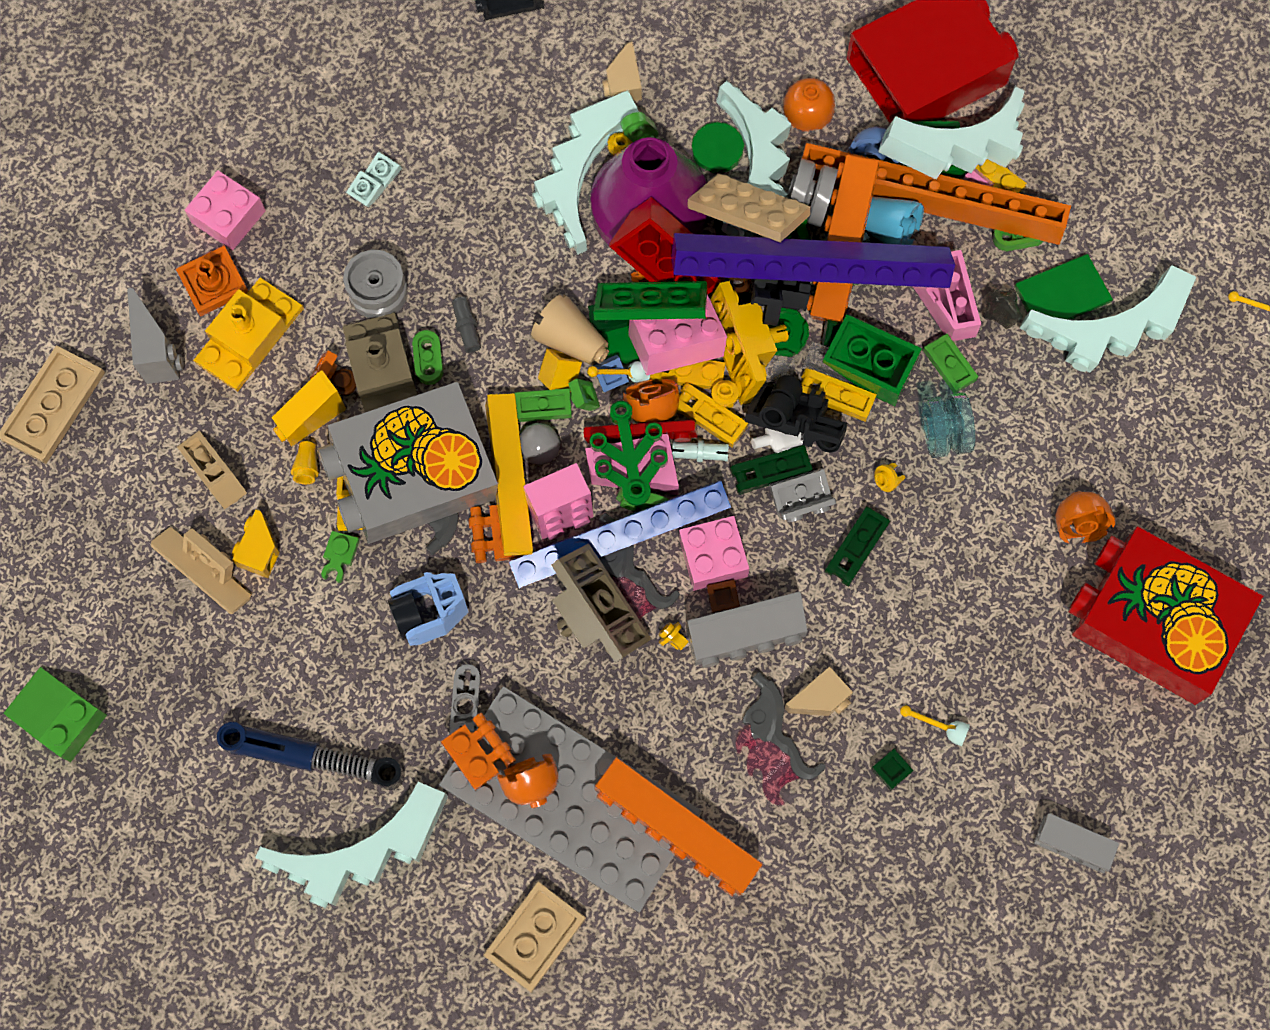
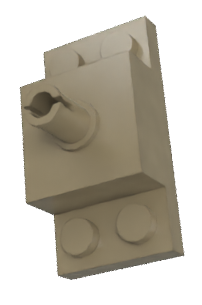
M395 313L343 326L346 339L345 345L364 412L417 395Z
M589 544L551 564L558 579L566 587L564 592L552 600L564 618L557 623L558 631L568 626V628L561 632V635L570 637L574 633L583 649L600 639L606 652L615 663L651 640L646 629Z

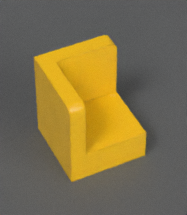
M546 349L538 379L549 390L570 388L568 383L578 378L582 362L555 349Z

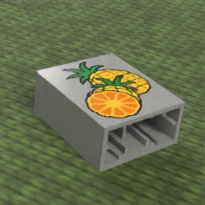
M458 382L328 425L330 444L318 448L320 460L328 480L343 476L350 496L337 500L348 533L362 528L368 544L496 499L498 482Z

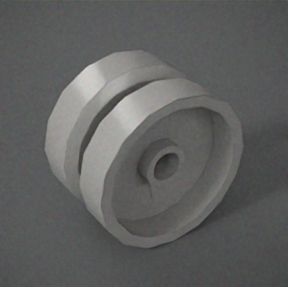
M801 158L797 173L793 175L787 198L810 206V216L806 219L807 223L821 227L833 192L838 169L824 165L820 169L816 181L813 180L816 169L815 162Z
M371 249L360 252L349 261L344 271L343 281L350 302L359 314L373 319L391 313L396 314L401 310L407 301L408 287L401 265L393 255L383 250Z

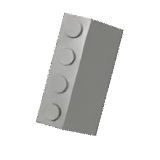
M800 591L688 620L686 634L695 666L702 664L703 668L718 665L719 659L730 657L731 661L745 658L747 656L746 652L758 650V653H766L774 650V645L785 642L786 646H792L801 643L802 638L806 637L807 625Z

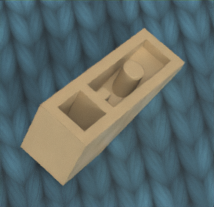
M200 431L177 446L224 510L247 494L246 490Z

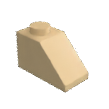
M633 42L627 43L606 69L607 80L602 81L605 97L610 96L611 98L628 90L633 101L642 100V87Z
M829 666L786 704L785 710L788 713L830 716L836 711L839 715L851 705L848 699L851 698L853 692Z

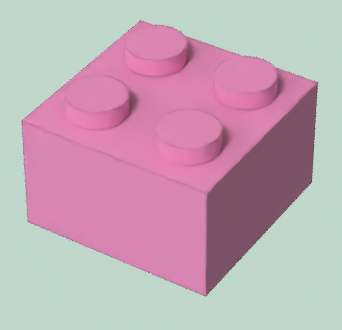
M217 170L184 211L193 225L231 250H234L266 210L260 197Z
M734 516L679 530V541L693 591L706 588V585L748 577L749 566Z

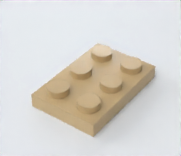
M537 882L483 956L532 993L586 918L541 883Z

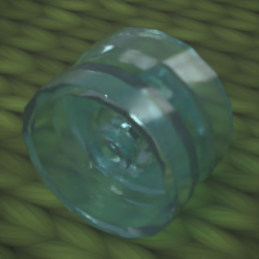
M966 393L949 394L945 402L940 396L924 398L922 401V425L928 453L931 458L946 457L951 448L958 455L972 453L975 448V425L971 404Z

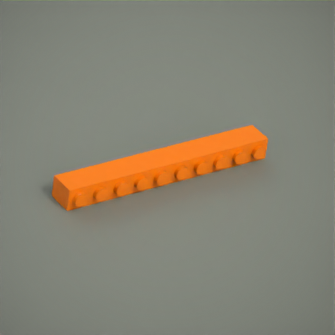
M806 143L802 156L803 159L815 162L816 169L813 180L816 181L820 169L824 165L838 169L840 162L845 163L846 155L877 160ZM877 160L879 161V171L873 193L874 197L917 201L921 203L920 205H923L924 213L1060 245L1067 226L1071 205L945 175H939L937 179H934L911 167ZM836 177L833 190L839 189L841 179Z

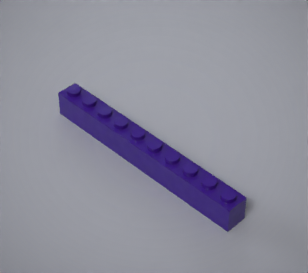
M674 233L671 256L674 275L950 288L955 268V262L949 247L784 239L778 242L770 238L681 233Z

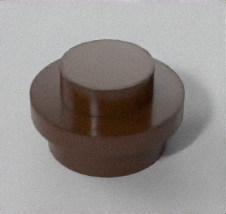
M337 370L330 379L340 396L349 395L356 389L354 375L351 370Z

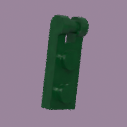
M805 445L738 463L730 467L732 477H735L737 481L735 487L738 495L813 471ZM753 471L755 478L748 480L746 473Z
M866 506L824 572L831 577L833 575L837 576L842 580L841 583L849 587L890 524V520ZM843 559L852 564L849 570L840 566Z

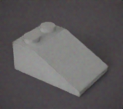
M128 288L133 366L147 384L180 380L179 371L184 369L181 354H177L175 345L170 344L135 290Z

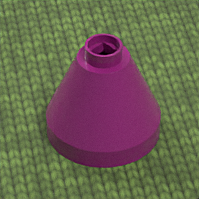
M651 137L636 140L610 158L601 167L594 179L590 200L595 228L602 239L609 245L630 212L652 197L692 234H701L708 216L688 209V198L707 184L706 179L699 167L689 157L665 141Z

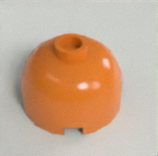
M805 78L796 81L789 87L783 101V112L794 128L802 131L819 130L832 120L835 113V96L831 88L823 81L816 78Z
M650 379L635 383L626 388L627 394L623 393V398L632 407V419L637 423L669 421L677 413L679 407L678 384L669 379H661L662 384H653V380Z
M1078 491L1072 493L1060 503L1055 515L1059 537L1066 543H1069L1068 539L1085 537L1082 543L1097 541L1108 534L1107 529L1111 525L1113 528L1115 526V517L1109 503L1102 496L1093 492ZM1074 524L1077 533L1072 531L1070 525Z
M543 754L544 760L536 762L534 757L528 758L504 769L506 776L497 775L505 796L511 802L519 805L530 804L531 808L542 806L548 802L546 797L554 792L559 778L552 754Z

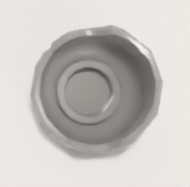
M534 423L527 426L520 434L522 457L527 462L543 465L551 462L558 455L560 440L555 430L544 423Z

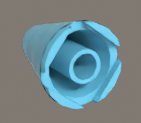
M873 196L865 231L883 244L912 245L914 239H910L915 229L919 230L921 227L924 207L917 201Z

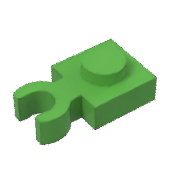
M335 531L331 532L323 556L324 559L330 560V563L322 569L321 575L323 579H327L329 572L335 570L338 572L336 582L341 583L343 581V564L352 565L360 541L359 538Z

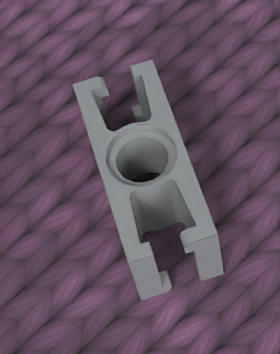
M1048 813L1046 816H1043L1033 844L1098 872L1105 873V871H1110L1120 843Z

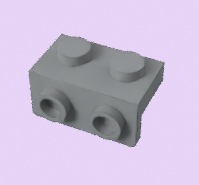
M823 468L769 484L778 517L782 520H787V522L798 521L803 518V514L812 511L814 514L830 510L829 506L836 504L835 498L831 496Z

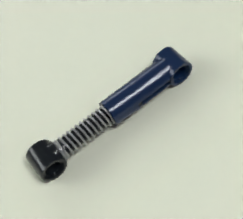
M236 722L225 723L217 732L218 744L225 751L233 755H242L307 771H313L317 767L318 770L322 768L323 771L337 772V774L342 773L343 776L347 774L348 777L351 775L353 778L357 776L358 779L362 777L363 780L366 779L371 784L379 785L386 790L397 789L405 779L403 767L391 757H384L382 759L371 758L368 760L367 757L363 759L362 756L360 758L357 755L353 757L352 754L348 756L347 752L343 755L342 751L338 753L337 750L335 752L332 749L328 751L327 748L323 750L320 747V743L242 726ZM235 732H240L239 742L235 745H229V737ZM251 741L275 746V749L251 744ZM389 767L395 768V777L392 780L384 781L382 779L383 771Z

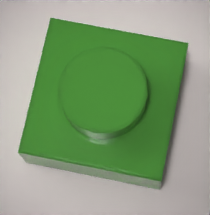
M576 378L568 383L571 390V400L576 408L592 411L600 407L592 382Z

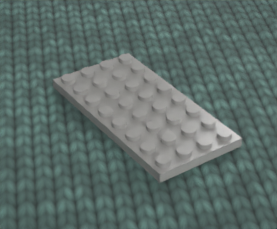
M503 686L484 716L496 726L495 731L501 740L507 742L512 748L510 752L516 761L510 766L532 757L535 758L536 762L543 761V754H552L559 778L554 792L546 797L548 802L536 808H531L530 804L519 805L511 802L505 796L497 776L475 791L455 762L439 786L640 913L674 857V854L669 851L671 845L662 839L659 843L645 833L647 829L638 821L635 825L630 823L620 815L623 811L615 804L609 807L596 797L598 792L594 790L595 786L616 756ZM485 737L478 742L487 755L494 750ZM499 759L493 764L499 771V774L506 776L504 769L508 767ZM628 765L698 817L701 812L699 808Z

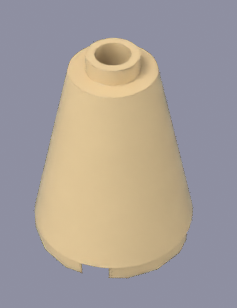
M563 294V297L557 295L540 313L544 317L540 325L536 322L534 323L531 332L532 338L543 345L590 365L602 363L609 353L607 349L608 342L565 294Z

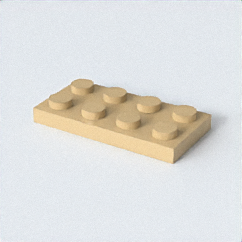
M717 174L688 198V209L778 242L783 241L810 216V206L721 174Z
M56 345L1 428L0 441L47 464L104 376L105 371Z

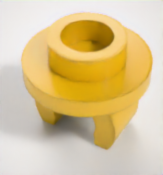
M723 380L713 386L711 396L717 405L729 409L734 407V404L737 402L739 389L733 382Z
M896 463L883 464L875 470V482L884 492L895 490L906 478L904 475L897 477L894 470L897 467Z
M671 622L668 623L658 634L661 637L659 644L663 646L669 642L676 650H682L688 644V640L678 633L682 625L679 622L674 625Z

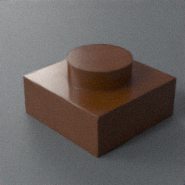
M734 580L706 585L712 614L740 607Z

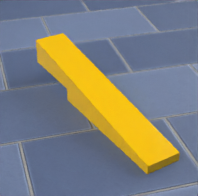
M515 394L487 395L485 410L492 452L491 466L498 482L496 502L504 556L531 555L533 547L528 504L523 487L525 486Z

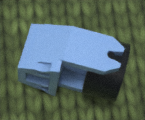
M426 572L423 573V577L399 585L390 591L392 599L388 600L389 607L402 640L407 639L410 646L420 645L448 634L468 613V608L455 574L440 573L434 575ZM428 594L432 596L439 615L436 620L423 624L414 599Z

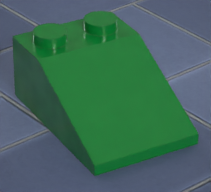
M846 314L822 362L859 388L877 394V399L896 406L919 360L922 348Z

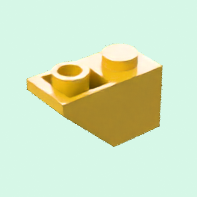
M255 510L253 516H249L245 522V533L241 542L238 541L233 548L232 561L239 568L269 578L280 552L267 519L261 511Z

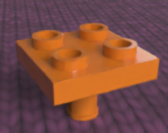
M225 245L176 268L200 317L226 305L238 289L245 294L248 293Z

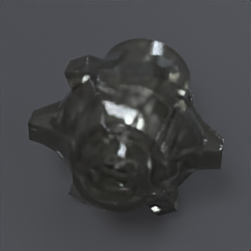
M994 288L984 297L987 301L986 307L982 312L985 320L996 321L1005 329H1008L1023 317L1017 305V292L1015 289L1000 291L998 288Z

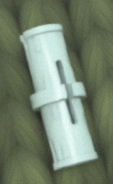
M698 440V443L673 441V449H683L684 451H672L673 459H697V462H703V460L728 462V454L717 453V451L728 452L729 444L704 443V440Z

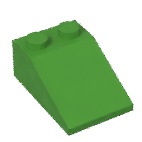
M41 667L3 713L48 749L69 762L75 758L107 716V714Z

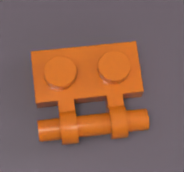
M497 505L489 506V517H482L481 507L470 508L471 518L468 519V523L473 534L471 552L475 553L476 563L487 562L486 552L494 551L495 561L511 560L522 556H504ZM483 528H492V541L484 540Z
M482 712L472 719L478 727L475 732L471 733L464 724L441 741V744L475 791L499 774V771L493 764L497 760L501 759L506 767L516 761L510 752L512 748L507 742L501 740L495 731L496 726L491 720L488 721ZM484 737L494 749L488 755L478 743Z

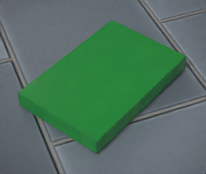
M1088 254L1020 281L1014 286L1028 313L1032 309L1051 317L1067 320L1107 305L1113 300Z

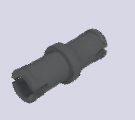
M466 297L455 298L452 300L457 320L455 327L460 332L466 353L479 351L481 346L476 331L477 321L472 317Z

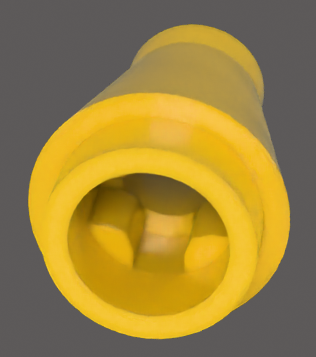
M303 441L299 443V449L291 469L293 481L303 485L313 484L315 478L319 475L315 451L316 445L313 442Z

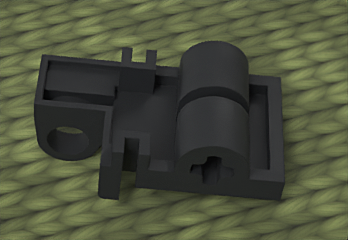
M752 279L753 292L751 304L756 303L759 306H765L763 324L777 326L781 308L803 309V311H806L811 283L809 281Z
M790 375L781 376L775 385L766 382L762 385L745 414L746 423L797 437L800 432L804 433L802 445L812 447L816 441L817 446L824 452L833 453L839 449L848 423L825 417L829 401L825 399L826 392L821 391L820 395H817L816 389L812 388L810 394L802 393V384L797 378Z

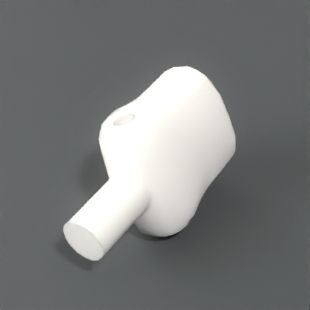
M765 428L766 435L751 439L754 449L770 445L774 452L779 453L803 446L804 434L800 432L797 437Z

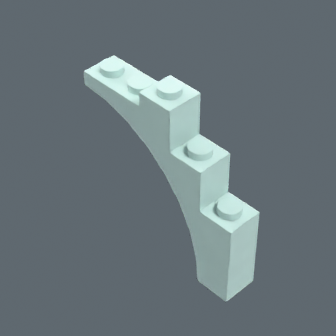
M726 81L719 88L717 104L731 117L742 135L749 161L748 183L787 198L788 194L783 187L777 183L775 184V182L786 174L790 158L787 157L782 149L777 147L788 138L792 124L774 108L764 113L760 106L746 98L740 89ZM724 221L721 228L728 236L752 237L756 234Z
M1015 86L997 114L987 121L970 127L957 129L932 128L914 124L895 116L884 132L878 152L934 179H937L943 170L947 172L951 164L969 173H972L977 165L982 166L986 159L1006 168L1012 159L1016 160L1023 149V145L1020 144L1023 133L1017 130L1019 122L1016 119L1024 108L1025 103L1022 102L1025 91Z
M628 90L570 114L571 125L568 128L572 140L552 148L553 159L550 162L555 173L534 182L535 193H532V197L537 208L542 207L546 215L553 213L557 225H563L566 233L563 235L568 247H574L577 255L587 251V242L578 215L579 194L584 177L593 160L607 145L609 137L615 133L623 132L620 125L621 120L631 113L639 112Z
M1171 265L1161 276L1153 292L1145 300L1118 315L1098 320L1073 321L1051 317L1031 309L1023 319L1020 329L1026 331L1033 338H1041L1051 343L1058 350L1068 351L1069 353L1065 361L1072 364L1079 371L1090 373L1099 364L1106 347L1113 354L1127 357L1137 347L1143 331L1146 332L1148 337L1155 340H1165L1173 333L1196 276Z
M418 782L405 805L390 822L372 836L351 847L332 853L307 856L283 854L260 847L255 858L263 861L261 867L278 874L279 869L289 872L288 879L296 883L305 885L306 880L309 881L304 892L312 896L310 902L324 908L327 907L328 903L336 906L350 873L354 874L352 880L368 886L370 881L378 884L392 851L396 852L394 858L410 864L412 859L419 862L448 796L442 791Z

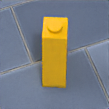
M322 370L271 417L276 424L273 431L281 442L287 440L293 446L346 410L338 391Z

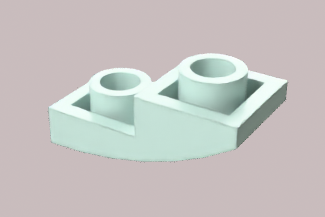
M378 152L366 171L359 172L346 193L366 207H369L391 183L402 167Z

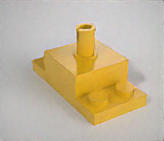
M259 278L247 294L238 289L207 327L205 332L210 340L193 361L238 392L304 307L276 287Z
M730 281L719 283L710 301L727 335L723 359L731 381L739 389V403L743 405L751 403L767 380L765 368L777 352L775 343L787 342L789 335L788 330L782 332V330H786L784 324L771 328L763 324L761 306L756 303L753 305L751 303L739 305L738 294L733 290Z

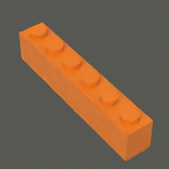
M846 155L845 163L840 162L837 178L841 179L839 189L833 190L831 205H835L833 216L828 215L825 225V231L829 232L827 241L863 242L879 171V161ZM813 282L814 285H817L815 295L809 296L807 311H811V318L820 321H827L829 319L842 323L846 316L853 284Z
M617 757L595 786L594 790L598 792L596 797L609 807L612 804L618 806L623 810L620 814L622 817L634 825L637 821L647 828L645 833L658 843L661 839L671 845L669 848L671 853L681 860H684L685 857L695 863L693 868L702 876L708 878L712 875L720 881L718 887L730 896H733L734 893L739 896L742 895L763 865Z

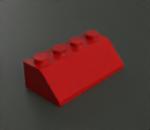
M652 197L632 210L609 243V247L649 282L706 281L708 287L707 295L716 290L719 283L724 282V277L674 275L671 259L674 233H692Z

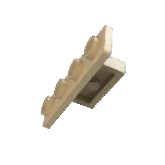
M169 527L151 541V547L229 614H234L250 600L251 594L232 579L233 562L225 552H220L205 535L199 534L191 528L183 537L172 527Z

